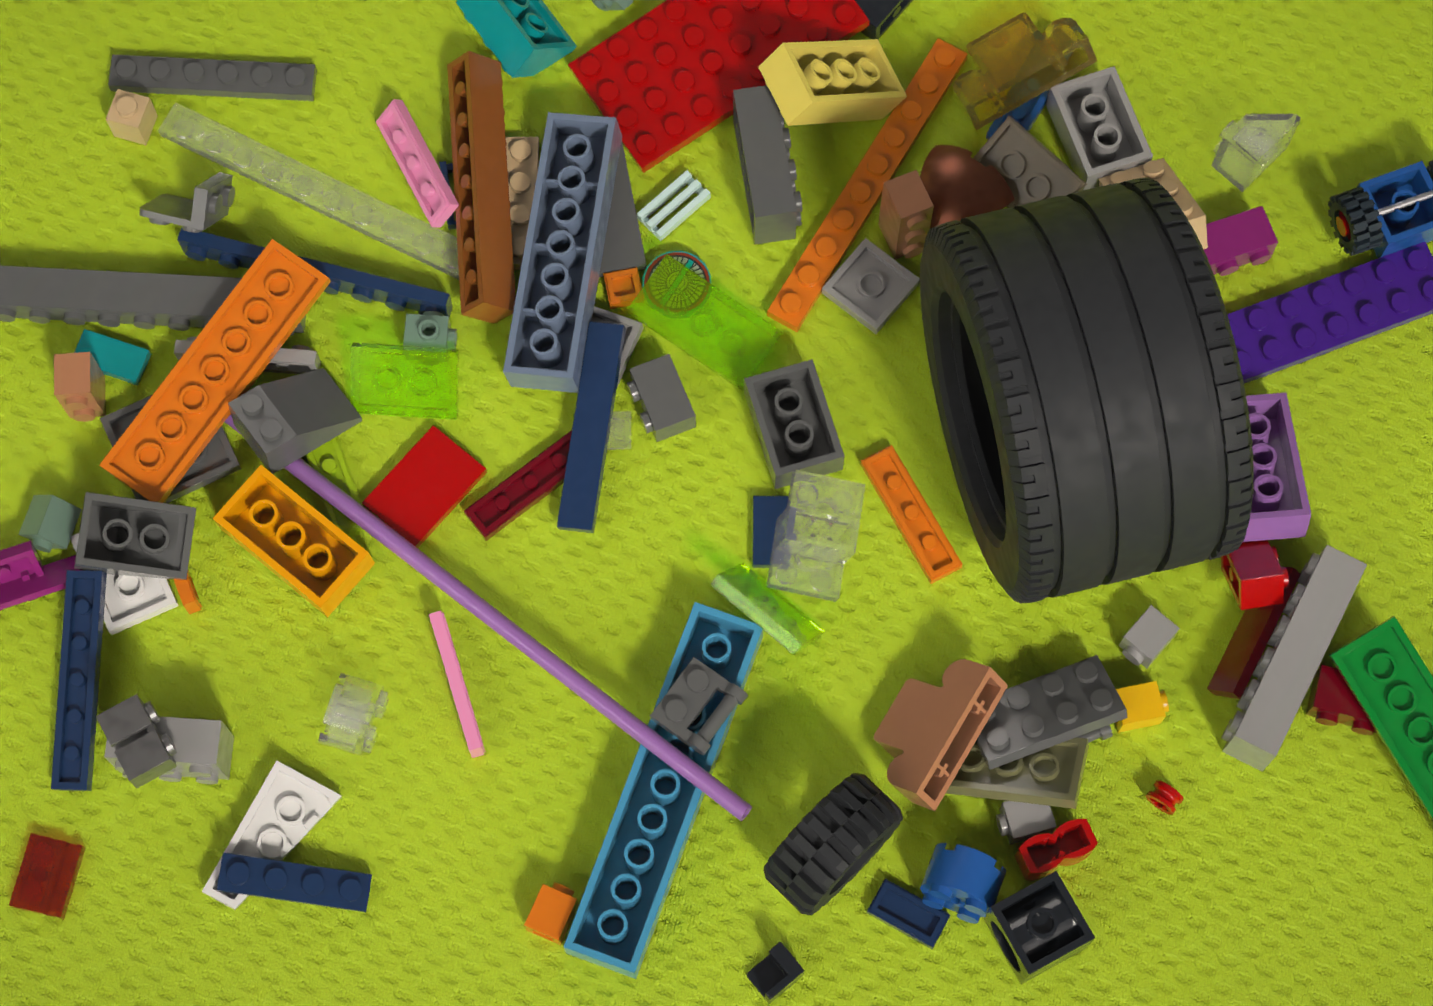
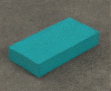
M84 329L74 353L90 352L104 375L137 386L152 355L147 349Z

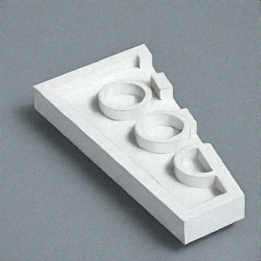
M276 761L224 853L282 861L342 796ZM221 857L202 893L236 910L248 895L217 891Z

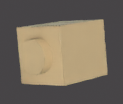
M117 89L106 121L114 137L147 145L158 115L149 97Z

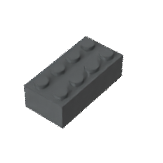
M766 85L733 90V123L754 245L795 239L796 226L802 225L800 213L802 212V200L800 191H796L795 187L797 174L795 161L790 159L789 148H791L789 128H785L784 118L771 91Z

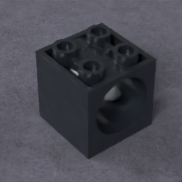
M1057 871L991 906L986 913V917H984V921L1021 985L1085 950L1095 939Z

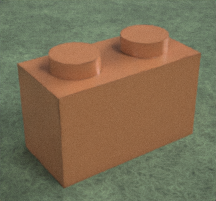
M90 352L54 354V395L68 416L83 422L92 421L96 416H106L105 375Z

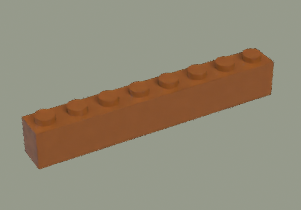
M467 51L447 64L454 195L459 204L455 212L461 315L495 324L513 314L516 300L512 248L513 236L510 217L511 205L508 185L509 174L506 154L507 142L504 122L505 111L502 91L503 81L501 62Z

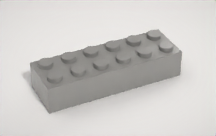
M1329 545L1325 546L1320 555L1312 554L1308 563L1306 562L1300 573L1301 575L1297 581L1300 584L1297 585L1294 593H1291L1282 612L1288 616H1282L1267 643L1273 647L1266 649L1252 674L1257 677V680L1252 679L1238 701L1237 707L1242 709V711L1237 710L1233 719H1230L1221 738L1227 742L1222 752L1260 771H1263L1276 757L1367 566L1366 563Z

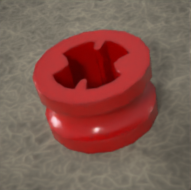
M1156 780L1153 785L1155 790L1153 792L1149 791L1146 798L1162 812L1173 815L1176 811L1175 804H1181L1184 798L1167 783Z

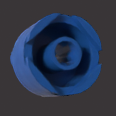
M939 843L934 848L920 887L921 892L924 894L922 902L934 909L942 910L944 907L955 911L959 919L977 924L979 918L986 917L989 908L995 905L1006 869L1003 866L1000 870L994 867L996 860L993 857L974 848L956 844L955 850H946V843Z

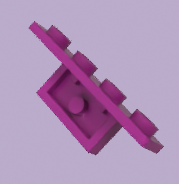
M31 540L0 550V611L66 589L67 570H75L76 555L42 565Z

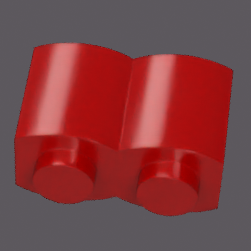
M1074 819L1059 826L1053 834L1043 833L1029 838L1020 846L1014 857L1025 880L1034 881L1053 873L1058 866H1070L1083 861L1092 853L1098 841L1087 819Z

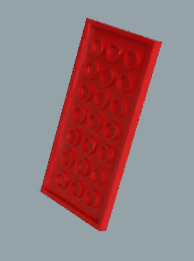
M666 0L570 62L568 67L601 115L617 119L622 133L623 146L642 173H645L732 116L733 90L765 86V79L759 66L782 43L848 40L870 25V21L855 0Z

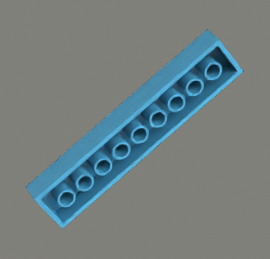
M694 602L654 710L693 657L730 683L744 690L763 639L764 626ZM718 690L689 728L691 732L696 734L699 732L725 695ZM738 704L709 742L711 747L705 755L699 754L651 719L648 726L712 775ZM641 744L564 944L566 954L634 979L637 978L705 795L700 789Z

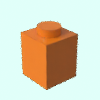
M554 883L552 887L543 884L524 924L526 931L561 946L579 906L577 898L572 897L574 891L558 883Z

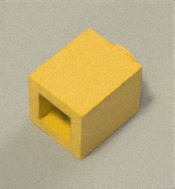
M1157 681L1116 689L1127 709L1128 717L1115 722L1118 733L1161 724L1166 717L1165 712L1169 711L1166 693L1164 690L1159 691Z

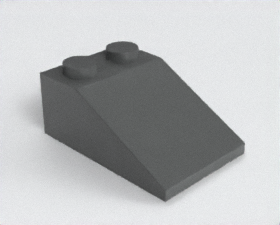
M324 368L258 385L228 403L235 427L272 474L362 421L360 414Z
M86 492L74 569L104 571L112 575L186 580L196 508Z

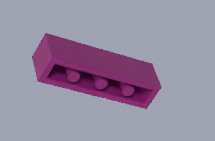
M1263 206L1206 224L1208 248L1204 249V252L1214 275L1218 273L1220 276L1229 275L1237 271L1239 266L1248 263L1252 265L1262 264L1272 257L1278 244Z

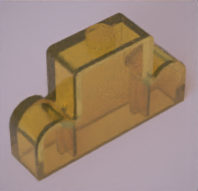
M1020 13L967 44V50L977 70H969L962 73L955 80L953 88L966 116L977 131L1097 62V58L1088 37L1072 18L1057 19L1047 26L1044 33H1041L1026 13Z

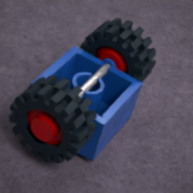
M1433 160L1428 163L1429 166L1425 167L1423 161L1359 183L1356 188L1329 198L1328 207L1330 210H1328V216L1332 218L1330 224L1331 227H1334L1335 238H1339V245L1341 248L1344 247L1345 253L1353 256L1374 249L1377 257L1380 258L1422 242L1428 243L1433 241Z

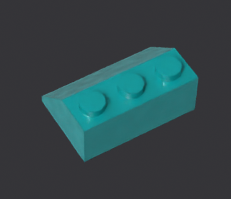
M542 0L456 1V4L464 13L465 19L474 26L482 37L483 43L492 50L501 62L503 70L512 78L534 76L574 51L577 47Z

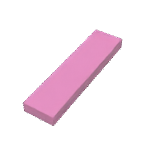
M393 99L377 119L376 124L431 227L441 228L459 204L403 100Z
M441 610L429 614L469 752L472 758L485 755L484 752L486 751L445 615Z

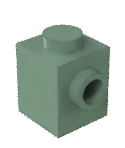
M34 495L18 535L31 540L34 548L43 552L50 553L51 549H67L82 509L54 495Z

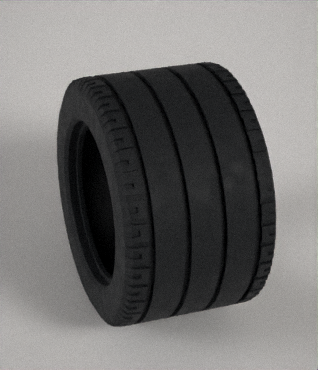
M1137 178L1070 193L1066 196H1057L1022 204L1014 208H1005L962 218L960 221L946 222L929 229L925 238L920 263V298L926 350L936 404L958 489L973 533L989 569L1006 593L1016 602L1032 603L1047 597H1057L1095 588L1100 584L1107 585L1149 575L1152 572H1161L1203 562L1206 559L1219 558L1239 549L1245 539L1249 525L1254 478L1252 435L1244 381L1228 315L1210 263L1197 234L1170 193L1155 180Z

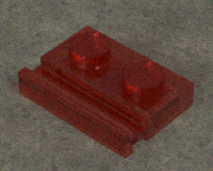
M31 833L9 906L64 920L86 848L83 845L71 844L66 841Z

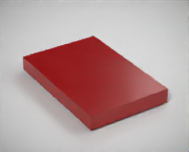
M433 425L365 498L362 505L416 548H419L484 477L487 470Z

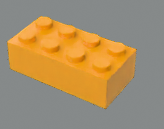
M262 465L254 471L213 517V520L223 532L327 618L375 564L368 551Z

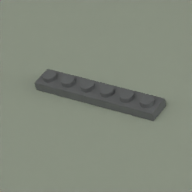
M112 54L108 86L111 91L115 92L117 89L135 93L314 101L317 69L315 64Z

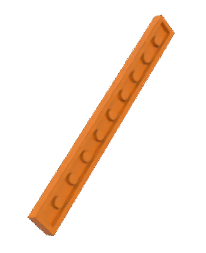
M939 38L937 39L906 88L905 93L907 97L891 112L767 310L768 317L798 332L821 295L822 287L833 276L882 197L884 182L893 179L966 62L968 53Z

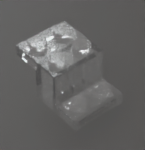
M795 469L792 473L787 508L777 518L766 587L834 602L839 599L844 564L856 553L865 484Z

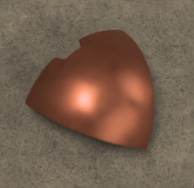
M936 145L930 151L923 164L920 178L934 205L930 229L946 222L960 221L962 218L1001 210L1013 202L1015 198L1007 182L997 169L992 165L988 167L983 166L971 157L972 151L952 145Z

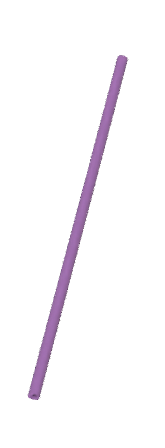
M230 414L225 423L240 434ZM299 458L284 467L738 820L742 821L752 809L749 803L304 460Z

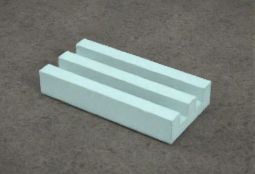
M686 170L637 213V219L661 242L711 198V193L707 189L704 190L701 187V183L697 179L694 180L692 174ZM688 185V187L684 189L678 196H676L670 203H668L663 209H661L655 216L649 219V217L653 213H655L661 206H663L669 199H671L676 193H678L684 186ZM694 192L698 195L660 229L656 226Z

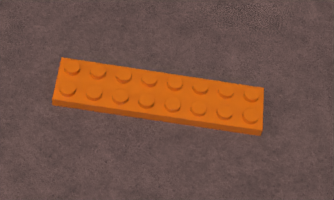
M271 239L100 463V466L148 501L164 503L230 416L231 412L228 403L248 392L331 282L329 277L274 239Z

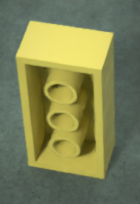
M878 39L782 43L759 66L766 86L771 91L780 109V113L788 126L882 120L907 97Z

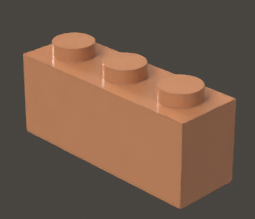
M917 170L888 180L883 184L878 225L895 260L903 256L905 258H912L922 253L925 238L931 225L934 205Z

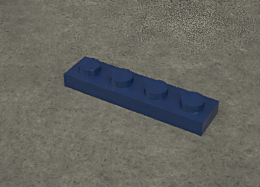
M223 853L217 891L366 913L372 874Z

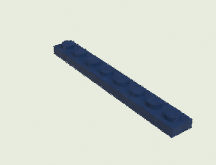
M182 227L177 239L186 256L198 261H204L205 258L215 260L220 265L230 269H238V267L249 269L265 249V247L205 232H187ZM298 256L329 277L331 282L323 292L329 294H338V292L351 294L354 299L365 303H370L372 300L383 302L387 307L397 311H404L406 308L418 311L420 315H423L426 311H436L450 317L453 305L448 293Z

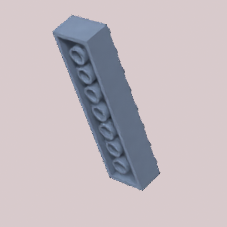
M548 112L503 373L511 387L578 393L588 327L593 317L622 141V133L615 117Z

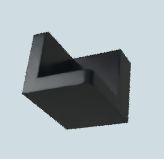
M779 942L769 950L766 958L747 973V978L768 1004H771L803 977L805 970L786 947Z

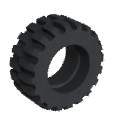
M859 773L851 774L850 777L845 778L826 797L817 803L788 834L786 839L781 842L764 866L765 879L800 913L813 915L836 896L891 837L903 820L901 809L866 775Z

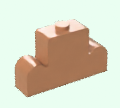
M966 659L957 660L947 667L942 677L943 687L941 688L912 678L908 679L874 734V740L894 757L887 769L888 781L909 801L936 811L1008 687L1005 681L991 667Z

